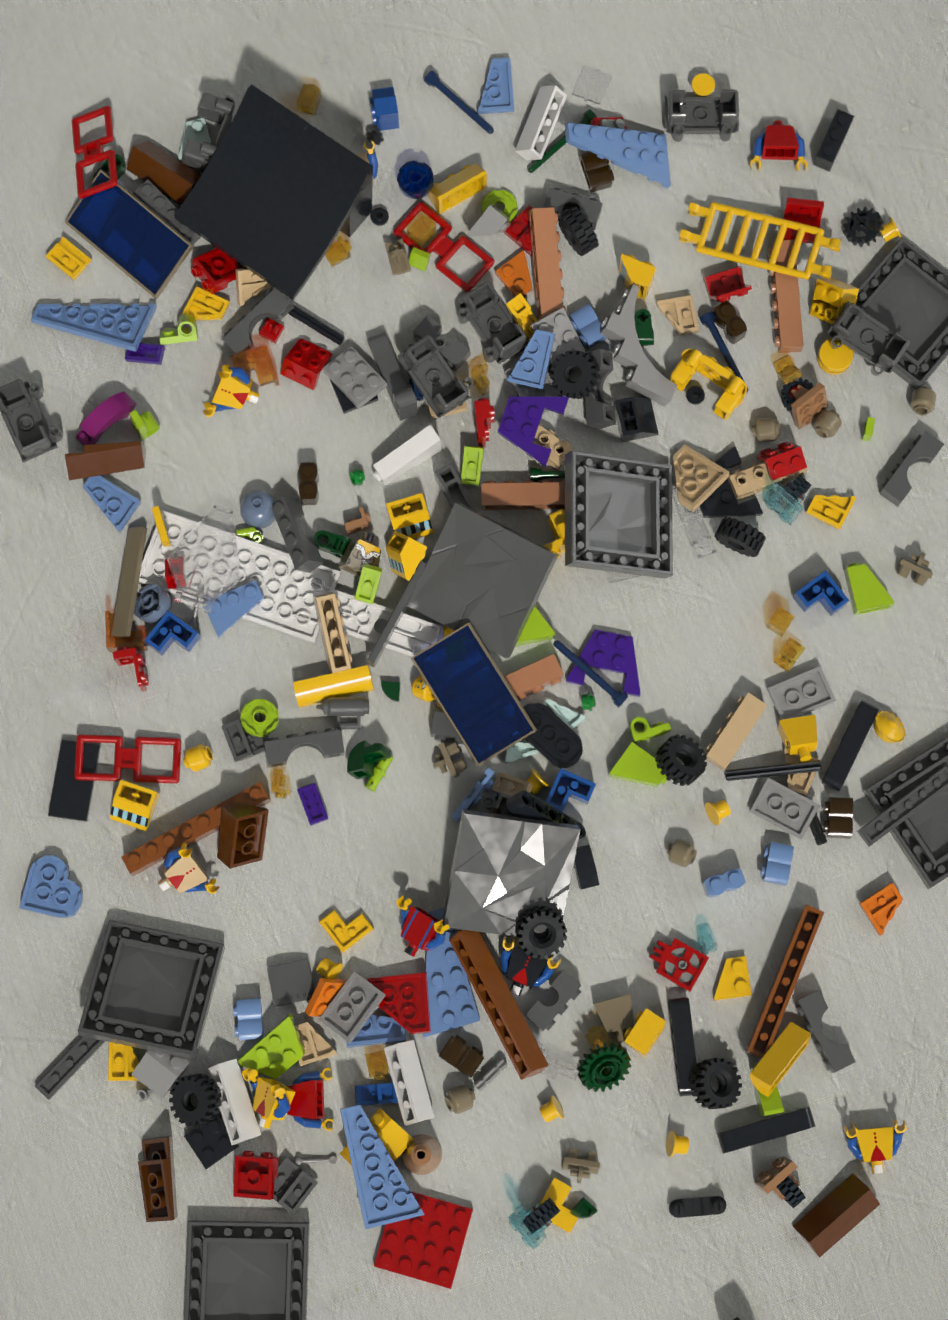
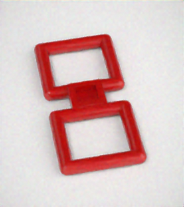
M104 106L75 117L71 121L74 153L81 154L84 152V159L75 163L77 195L80 199L118 185L115 151L110 149L104 152L103 145L114 140L111 107ZM104 115L106 136L81 145L79 124ZM108 159L110 180L84 189L83 168Z
M418 202L393 230V234L399 239H403V242L411 249L415 247L429 254L432 252L437 254L441 259L436 263V269L462 290L470 292L494 265L495 260L463 235L455 243L446 237L451 232L452 225L423 202ZM420 211L424 212L443 228L425 249L402 232ZM463 244L486 262L468 283L444 266Z
M79 734L76 737L74 778L76 780L118 782L121 779L122 769H133V780L135 782L177 784L180 781L182 741L180 738L138 736L135 738V748L131 749L123 748L122 736ZM84 742L115 743L114 774L82 773ZM142 744L174 745L172 776L141 775Z

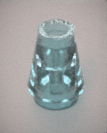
M708 923L698 925L699 950L703 954L716 951L718 944Z

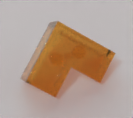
M267 345L231 355L234 367H241L246 372L255 370L260 387L274 382L275 386L279 385Z
M105 611L106 648L109 652H115L120 647L136 648L137 651L148 650V645L144 641L147 637L146 630L131 631L130 637H112L115 613Z

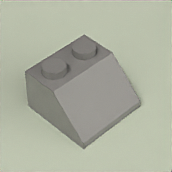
M494 204L489 205L467 235L473 237L498 234L500 232L504 233L510 226L508 222L511 218Z
M148 1050L131 1075L163 1099L171 1090L173 1084L186 1072L190 1062L183 1057Z

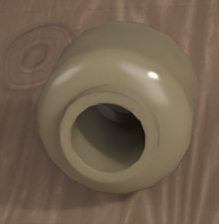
M926 386L915 389L911 397V409L916 414L922 416L931 413L935 408V392Z
M823 410L814 422L815 432L822 438L833 437L839 430L842 421L836 411Z
M773 417L757 419L756 425L752 426L753 437H757V440L761 443L776 441L777 437L780 436L779 421H776Z
M676 839L674 843L668 845L666 853L669 854L670 862L687 867L689 864H693L697 850H695L694 844L682 839Z
M459 1085L448 1090L445 1103L450 1112L453 1111L456 1114H460L473 1107V1100L476 1097L471 1088L468 1089L466 1085Z

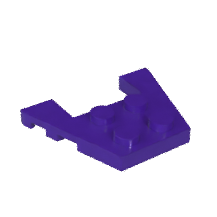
M509 397L498 428V434L546 467L551 449L533 444L544 410L564 415L569 397Z
M595 630L579 658L591 668L626 674L623 692L627 695L640 697L633 637ZM574 665L567 677L566 683L583 686L585 673Z

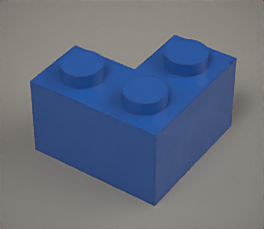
M394 87L373 89L372 97H369L373 125H377V131L399 128Z
M824 571L806 584L793 596V599L803 612H806L820 602L830 616L845 607L849 602V599L827 571Z
M168 610L144 641L149 647L163 656L173 642H176L186 651L190 652L201 637L197 631Z
M560 768L546 803L562 812L569 797L588 804L596 784Z

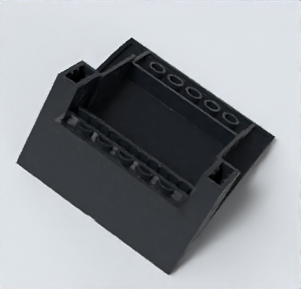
M251 84L246 90L243 100L218 149L188 197L174 214V218L294 300L321 262L339 231L351 237L372 212L373 166Z

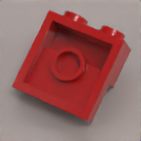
M528 205L504 233L528 255L532 256L529 211L532 207Z
M218 248L193 258L191 265L192 275L195 278L198 277L201 280L203 289L205 291L209 290L211 294L227 288L228 283L236 280V269H241L240 265L233 258Z
M480 398L478 401H474L478 446L486 448V441H489V429H491V423H494L495 414L494 406H490L489 398Z
M242 1151V1154L235 1156L233 1197L274 1199V1181L278 1176V1157H273L271 1152H262L261 1156L254 1155V1151Z

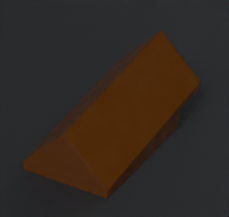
M145 141L132 147L126 168L127 171L142 179L143 183L149 180L164 196L179 205L183 204L201 177V174L150 141Z
M141 441L84 445L83 453L65 454L69 480L145 468L146 450Z
M170 1135L141 1140L144 1160L139 1161L138 1166L146 1222L175 1220L178 1215L173 1137Z
M852 1173L792 1227L820 1258L876 1209L880 1203L872 1191Z

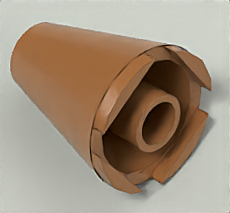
M419 1134L413 1136L414 1140L402 1153L404 1165L412 1173L418 1175L429 1174L441 1162V1147L429 1135ZM419 1151H423L425 1153V1157L423 1159L418 1158L417 1153Z

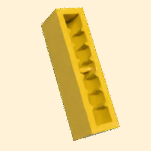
M368 665L293 682L299 708L322 703L324 699L330 697H348L374 691Z
M793 1022L788 1024L750 1073L751 1082L760 1093L766 1097L770 1096L809 1045L811 1033Z

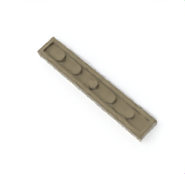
M143 526L128 528L111 636L114 638L130 637L147 533V528Z

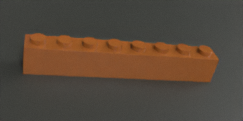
M258 782L123 855L121 858L129 873L135 876L163 861L168 851L181 847L183 843H187L188 847L220 830L223 807L237 803L262 807L271 801L262 784Z
M807 904L803 906L745 1050L746 1053L762 1059L770 1049L824 915L823 911Z
M469 930L457 932L449 941L520 1079L523 1080L539 1074L549 1065L480 932Z

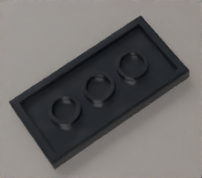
M62 740L48 816L87 822L95 781L76 780L74 778L76 742ZM84 743L82 773H96L101 749L100 745Z

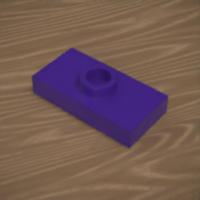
M140 343L136 352L126 351L125 360L127 362L161 365L165 347L157 344Z
M312 783L297 789L310 826L328 820L316 784Z

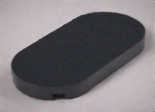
M540 703L525 705L523 708L537 731L524 739L552 765L558 768H569L575 765L580 760L583 752L580 737L547 706ZM517 714L516 728L520 732L526 726Z

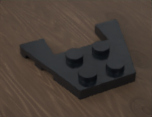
M733 447L714 463L724 469H728L741 464L742 461L736 447ZM728 478L699 506L703 518L743 517L746 515L761 516L763 514L757 498L738 504Z

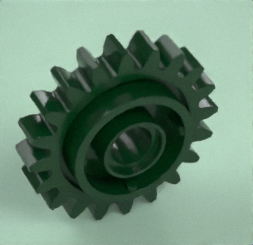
M604 1042L603 1047L596 1044L595 1050L589 1048L590 1054H583L585 1060H579L581 1066L577 1067L579 1072L577 1075L582 1085L586 1086L588 1090L593 1088L594 1092H597L599 1088L604 1092L606 1087L612 1090L613 1084L619 1086L618 1080L624 1081L623 1075L629 1074L627 1068L631 1067L629 1063L631 1058L626 1049L622 1048L620 1044L616 1046L614 1042L609 1046Z

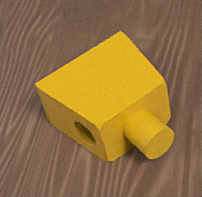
M816 715L779 720L778 732L788 754H799L800 761L802 762L811 760L810 752L816 751L817 748Z

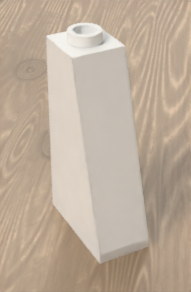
M431 425L427 426L373 465L374 472L372 473L377 482L381 481L383 485H386L440 452L441 440Z

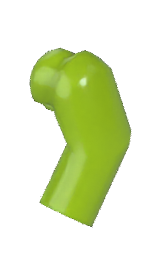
M255 527L236 529V534L239 537H248L256 543H261L263 540L262 533Z

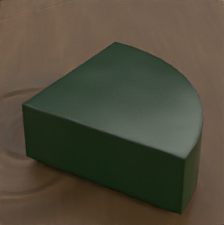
M381 681L384 694L392 701L399 702L400 682Z
M582 1197L570 1213L575 1217L585 1219L592 1217L598 1210Z

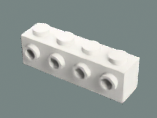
M556 85L543 86L539 89L515 149V152L525 160H541L567 97V94Z
M414 1040L384 1048L404 1126L435 1118Z
M237 1059L219 1063L208 1068L207 1071L210 1079L213 1078L215 1081L213 1085H218L220 1088L217 1090V1093H221L222 1096L218 1098V1101L222 1102L219 1108L231 1145L260 1136V1127L256 1120L253 1105L251 1104Z

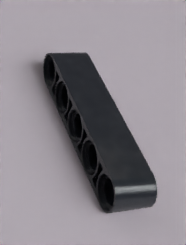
M863 700L860 701L826 771L822 784L838 792L841 790L879 708Z
M523 790L506 800L509 811L518 817L578 825L581 829L579 840L586 836L585 828L579 821L528 791Z
M689 998L668 999L678 1092L680 1097L691 1096V1092H694V1089L690 1088V1084H693V1080H690V1075L695 1074L692 1070L697 1067Z
M807 1107L717 1134L724 1154L816 1127L811 1109Z

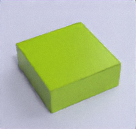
M414 247L409 258L410 266L425 272L428 268L431 254Z
M867 417L864 423L862 440L870 441L872 438L875 418Z

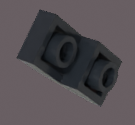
M590 845L577 847L573 868L576 869L579 888L582 890L598 886L599 880Z

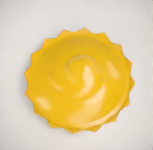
M881 710L880 713H877L874 730L878 737L887 743H900L906 736V729L903 727L899 717H896L894 713H889L887 710Z

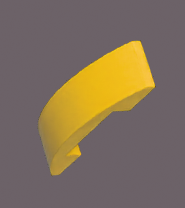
M520 293L505 305L516 324H519L526 334V339L530 341L534 334L530 324L538 320L530 310V305Z

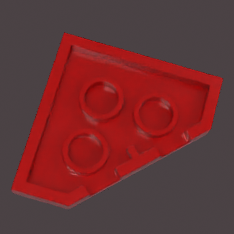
M426 972L367 978L368 982L386 995L378 1007L410 1034L431 1033Z

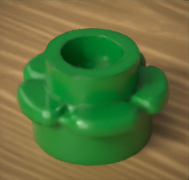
M354 468L353 471L349 472L350 480L354 486L363 484L365 475L362 470Z
M588 692V694L582 695L583 710L592 711V708L596 706L595 696H591V693Z

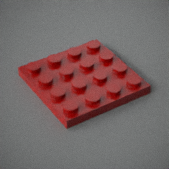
M412 1192L425 1215L385 1224L374 1267L451 1289L473 1209Z

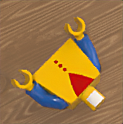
M223 365V371H218L220 381L213 395L212 405L209 402L204 403L206 410L202 412L206 417H211L215 412L222 410L242 409L245 400L254 404L257 403L260 394L250 390L253 380L243 368Z
M247 1068L243 1070V1078L246 1081H250L254 1089L253 1110L261 1115L259 1126L269 1129L272 1120H283L291 1108L290 1104L295 1091L275 1079L257 1077L258 1072L255 1069Z
M897 1119L893 1121L894 1130L893 1127L857 1130L856 1126L852 1124L853 1128L848 1131L847 1127L844 1126L848 1149L861 1162H871L872 1174L884 1173L883 1161L892 1160V1156L896 1155L902 1142L903 1132L907 1129L905 1120H903L902 1125L898 1126Z

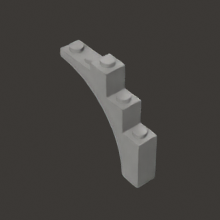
M633 284L622 293V303L618 304L615 311L608 317L605 316L600 326L603 328L600 334L617 342L613 353H615L613 360L630 369L626 375L628 381L625 386L665 407L671 402L678 385L665 378L653 366L639 343L635 329L634 311L640 287Z

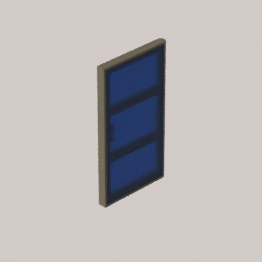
M100 169L88 188L109 181L110 175ZM119 182L115 187L80 199L65 222L155 299L161 295L195 246Z
M470 622L411 657L415 667L478 767L537 731Z

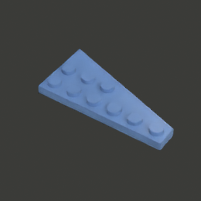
M569 122L565 125L566 143L585 152L587 150L597 154V157L601 159L606 158L612 161V164L636 175L639 173L646 176L647 180L657 181L665 188L671 186L666 134Z
M149 303V306H139V304H132V306H121L120 304H90V306H81L80 304H73V306L38 304L31 317V321L38 325L136 352L157 306L156 303Z
M444 908L428 913L438 920H442ZM453 928L446 930L443 944L426 953L431 1033H424L423 1038L480 1021L467 974L449 941L455 935Z
M357 1104L340 1108L365 1229L425 1215L361 1105Z

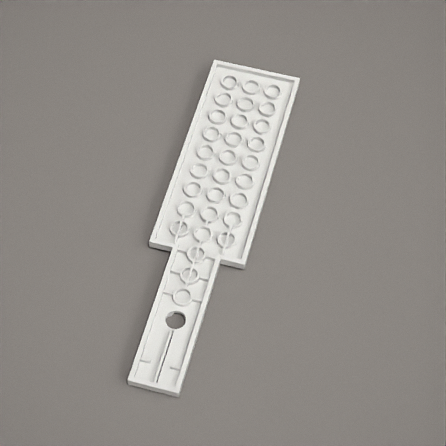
M163 510L162 516L171 546L163 547L156 526L142 561L139 583L145 585L156 584L170 594L197 602V592L201 590L204 592V596L200 601L202 605L210 599L256 580L264 599L241 618L312 643L316 642L320 631L313 596L328 592L335 593L340 602V607H338L339 614H342L344 625L342 626L343 633L372 644H376L381 635L375 631V623L379 620H386L388 622L394 611L376 603L370 604L356 600L353 595L335 590L341 575L340 571L320 565L311 573L295 570L288 553ZM184 557L187 587L168 589L165 579V559ZM404 613L385 648L413 657L438 641L442 626ZM432 655L423 661L430 663Z

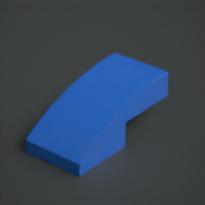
M393 1083L355 1086L356 1105L398 1103Z

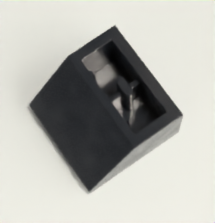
M629 397L615 400V414L622 442L659 435L651 399Z

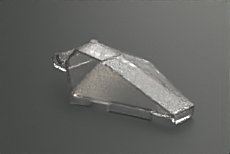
M214 505L167 556V561L177 587L173 602L178 604L181 602L205 610V613L210 614L214 601L240 583L233 511ZM185 591L209 600L208 603L184 596L182 593Z

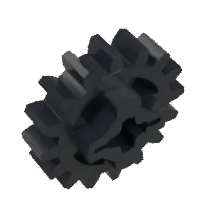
M864 207L863 211L857 208V213L851 211V218H845L848 223L843 224L845 228L843 233L848 242H851L854 246L857 243L860 247H863L864 243L870 246V241L876 242L875 237H881L879 231L884 230L882 226L884 221L879 212H875L873 208L868 210L867 207Z

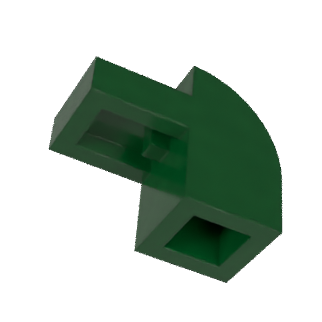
M365 740L354 746L349 754L347 773L357 780L374 776V762L391 758V750L381 743L370 745Z

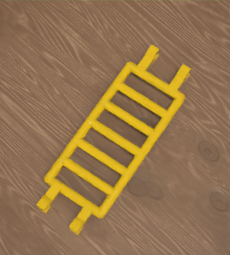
M690 202L688 208L690 211L689 215L701 216L706 219L700 235L681 229L679 237H681L680 242L697 244L696 251L698 253L805 280L810 278L811 273L827 279L831 278L832 267L815 264V260L820 246L839 252L841 239L823 237L825 231L822 228L717 202H712L709 208ZM718 210L726 212V216L715 249L704 245L715 212ZM733 215L742 216L744 220L733 253L722 251ZM751 219L762 221L751 257L749 258L741 256L740 252ZM770 223L778 225L780 228L769 261L765 262L757 259ZM787 228L798 230L787 266L776 265ZM805 232L815 234V240L805 270L793 269Z

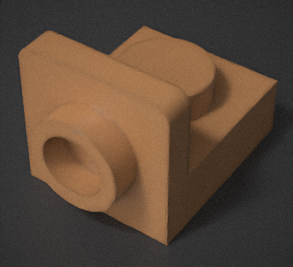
M359 507L360 519L355 517L344 523L347 536L369 529L368 522H371L368 511L364 512L363 507Z

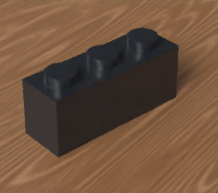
M837 109L813 165L830 172L854 119L853 115Z

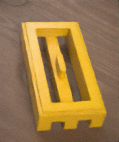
M159 506L152 507L163 547H169L171 543Z

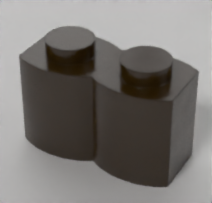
M593 152L581 154L579 160L590 193L612 187L614 175L612 170H609L607 167L609 160L606 158L601 159Z
M725 301L716 306L713 312L716 325L723 329L726 339L732 344L743 339L747 332V326L743 319L736 315L733 305Z
M303 462L299 466L301 481L299 485L300 499L303 505H317L319 500L317 487L319 474L315 462Z
M829 797L827 802H824V813H827V821H824L823 831L827 833L828 838L850 839L853 834V798Z
M451 1035L438 1056L472 1078L484 1059L481 1056L483 1052L475 1046L469 1048L465 1045L466 1040L458 1035L453 1037Z

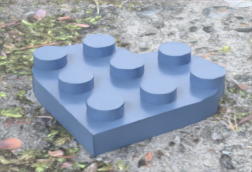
M45 855L34 862L29 870L19 908L57 918L72 917L76 915L82 905V889L75 882L69 880L68 865L62 859L54 855Z

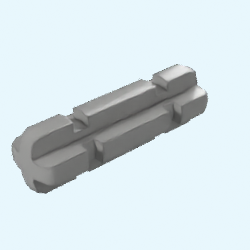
M502 1058L495 1063V1066L492 1065L481 1076V1079L474 1083V1086L479 1091H482L487 1083L489 1084L500 1074L501 1070L503 1071L507 1067V1063Z

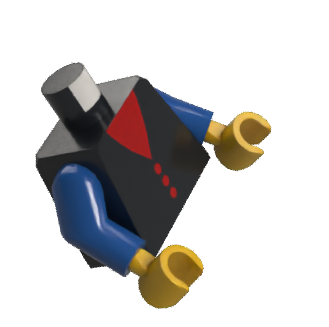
M507 936L504 937L500 961L502 972L507 975L506 979L513 981L510 988L512 994L520 996L524 986L532 989L533 986L539 987L549 980L555 968L559 966L561 959L557 963L553 962L552 957L554 954L548 960L540 959L539 956L533 958L531 954L527 955L524 950L514 946V938L512 943H507Z

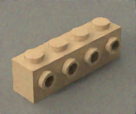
M540 423L533 444L551 449L547 464L560 471L565 464V454L573 451L572 446L567 441L558 439L552 430L544 429Z
M754 463L744 471H741V469L730 473L731 475L728 480L738 501L794 480L799 475L804 476L808 469L805 468L772 481L770 480L765 463Z
M333 592L313 596L329 671L335 673L351 669L352 657L346 647L348 639L346 633H343L342 626L344 625L342 614H339L338 607H340L338 596H335Z
M749 692L746 697L743 695L736 703L738 709L735 713L733 711L730 712L725 720L728 724L725 728L720 727L715 735L718 739L714 744L710 742L704 751L707 753L706 760L722 771L727 768L768 706Z

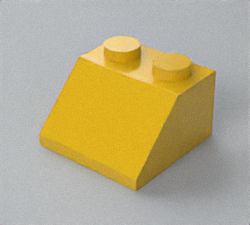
M647 1008L644 1012L639 1011L634 1019L637 1023L633 1029L629 1027L623 1036L626 1038L624 1043L643 1058L647 1056L666 1027V1021Z

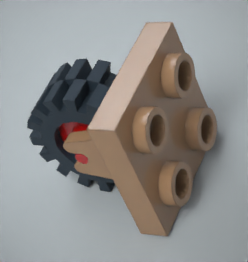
M793 378L792 383L790 380L787 381V385L784 384L783 389H781L783 406L788 412L791 410L794 424L799 430L809 425L816 416L828 408L825 386L820 382L813 386L807 379L803 381L802 378H799V381H796V378Z
M779 1157L773 1161L772 1167L767 1172L764 1170L757 1176L755 1185L767 1194L773 1191L779 1199H784L792 1208H795L806 1198L804 1193L798 1188L800 1184L791 1174L797 1166L792 1160L786 1157Z

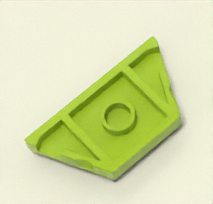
M290 1013L244 1053L237 1060L238 1065L255 1069L259 1073L277 1079L305 1054V1049L300 1042L298 1030L295 1029L292 1014Z

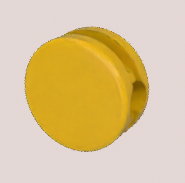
M830 338L821 345L817 354V362L824 372L838 375L849 368L854 354L852 350L843 344L838 349L831 348L830 341L832 338ZM834 340V344L839 345V342Z

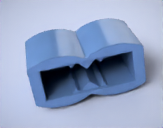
M589 304L569 315V319L579 334L578 337L583 346L586 345L590 349L607 339V337L600 334L603 328L600 326L601 321Z
M770 842L769 846H765L763 857H766V864L762 865L760 871L763 882L783 886L788 884L794 846Z
M731 869L723 875H714L707 878L702 885L706 897L712 898L721 895L724 891L737 890L746 881L741 869Z
M261 998L236 1000V1005H233L234 1017L237 1016L238 1024L234 1025L235 1037L239 1036V1040L263 1038Z

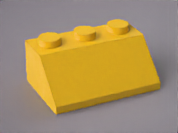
M476 163L471 166L466 165L457 174H450L441 183L431 185L428 189V198L440 215L486 189L487 173Z
M381 1108L369 1119L393 1162H395L414 1139ZM346 1145L339 1154L351 1164L348 1146Z

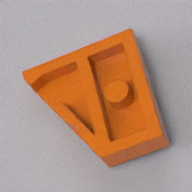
M523 250L495 271L496 276L514 297L520 293L524 297L533 290Z
M890 882L859 903L878 935L881 936L884 933L886 925L893 918L895 910L900 906L903 898L894 883Z
M320 978L305 1013L308 1016L321 1017L347 979Z

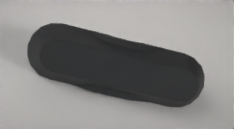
M720 1196L676 1199L670 1203L669 1212L676 1218L718 1215L725 1211L727 1204L724 1198Z

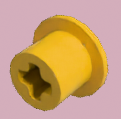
M701 73L693 78L692 89L695 96L707 97L714 91L715 81L710 75Z
M889 217L890 222L882 225L884 230L880 231L885 242L897 236L899 239L902 238L893 219Z
M533 768L531 769L533 774L526 781L533 784L531 792L536 795L544 786L549 787L550 784L539 772Z
M723 799L714 804L711 802L705 804L706 814L714 825H719L721 819L731 814L729 805Z
M324 958L319 963L316 971L324 978L337 979L343 969V964H335L329 958Z
M553 1095L550 1096L549 1102L539 1107L540 1113L547 1123L557 1117L565 1118L562 1107Z
M670 1131L666 1139L667 1156L672 1157L674 1153L686 1155L689 1149V1138L677 1136L674 1131Z

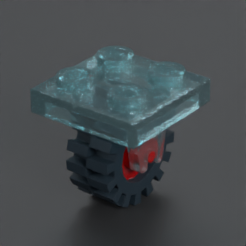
M801 475L793 482L789 481L783 487L775 482L770 487L763 501L770 510H774L783 522L791 526L804 507L800 503L806 497L805 493L812 485Z
M551 1198L544 1201L541 1205L536 1203L527 1211L521 1204L508 1216L509 1224L515 1231L518 1230L525 1245L534 1250L546 1238L543 1230L552 1223L551 1219L560 1210Z

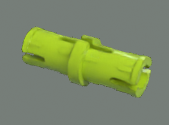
M391 757L378 761L376 767H374V776L369 777L364 787L375 792L382 777L385 778V772L394 758Z

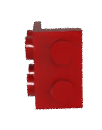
M787 197L783 219L821 228L824 201ZM787 228L783 240H795L798 230ZM805 232L802 243L813 244L816 235Z
M740 266L703 277L709 299H714L715 301L725 302L731 299L730 296H744L748 294V290L752 289L751 285L744 283Z
M299 339L285 356L280 374L314 390L317 386L320 372L332 358V353L305 339Z
M788 441L778 444V447L775 449L767 448L761 450L760 454L756 456L757 460L765 462L770 480L772 481L807 468L801 446L788 443Z
M117 648V651L112 652L114 661L118 666L134 663L138 686L142 691H147L146 686H149L147 674L143 671V667H146L144 656L136 648Z

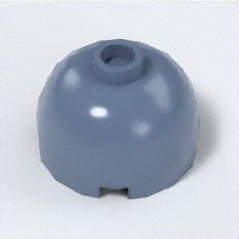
M254 490L247 493L240 505V514L244 522L248 526L255 528L270 526L276 520L272 511V504L276 502L274 497L262 490Z
M156 584L146 585L140 590L139 593L141 595L139 599L136 598L135 616L148 623L159 622L165 613L171 609L169 594Z

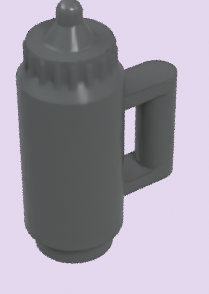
M330 697L324 699L322 704L316 705V708L321 709L324 715L337 716V730L361 729V716L369 714V699H364V697ZM340 716H357V722H340Z

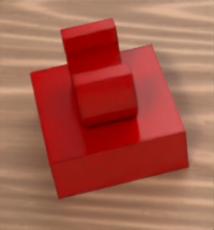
M267 318L259 332V336L276 344L285 328L276 321Z

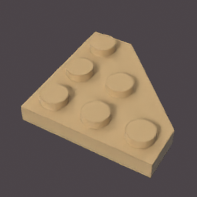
M685 444L673 455L678 502L694 512L729 477V471Z

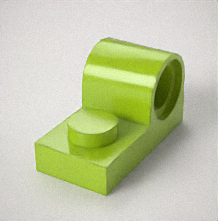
M190 314L181 315L178 319V329L165 328L160 331V344L197 341L198 330L195 318ZM183 324H190L191 327H189V328H184L182 325H183Z
M136 410L129 413L132 426L141 441L160 429L159 424L150 411L140 415Z
M465 445L461 474L462 484L480 485L484 447Z
M364 563L354 599L373 604L383 568Z
M634 718L629 727L632 742L637 744L670 733L671 727L669 722L664 724L661 721L653 724V728H650L645 718ZM641 723L644 726V730L641 732L636 731L634 724Z

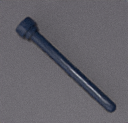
M434 70L426 75L424 82L428 86L436 87L488 134L494 132L492 126L440 81L439 75Z
M713 311L702 315L699 319L702 325L709 328L728 367L734 372L735 376L744 381L715 325L716 321Z
M559 640L554 641V647L612 697L613 703L618 708L629 697L624 692L621 693L619 690L617 692Z

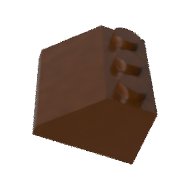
M242 803L223 807L217 858L229 869L262 860L269 812L267 808Z

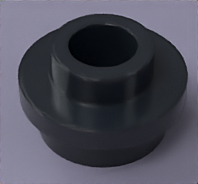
M375 130L367 132L366 140L369 142L372 140L374 144L380 146V143L384 141L381 133Z
M379 207L371 212L370 218L373 224L382 226L388 222L389 214L386 209ZM377 214H382L383 217H382V218H377L376 215H377Z
M692 386L687 390L686 399L689 403L698 405L703 402L705 393L701 387ZM696 393L699 397L695 399L692 397V394Z

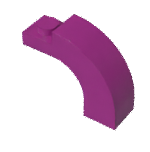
M125 391L109 397L85 418L80 425L81 430L75 438L83 446L96 444L102 434L112 424L130 415L129 413L137 405L136 402Z

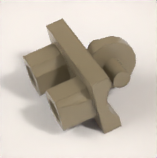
M403 239L385 243L393 276L410 272L411 268Z
M922 552L920 556L912 554L910 559L916 561V564L901 557L897 574L907 578L910 571L914 570L918 573L913 582L923 586L928 578L931 579L933 572L920 566L922 564L928 567L930 563L924 559L925 553Z
M443 742L439 744L444 760H442L440 754L436 755L437 763L433 764L434 769L440 768L443 774L447 772L445 767L447 765L452 777L460 776L459 773L467 769V765L463 758L455 762L453 761L452 755L460 752L458 744L456 742L448 744Z
M569 1148L566 1157H564L562 1169L570 1170V1176L577 1177V1183H581L582 1178L590 1179V1173L598 1174L600 1162H598L597 1152H587L586 1160L578 1159L579 1150Z

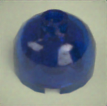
M410 161L400 167L397 183L400 191L406 197L420 199L427 196L432 189L434 175L432 169L426 163Z

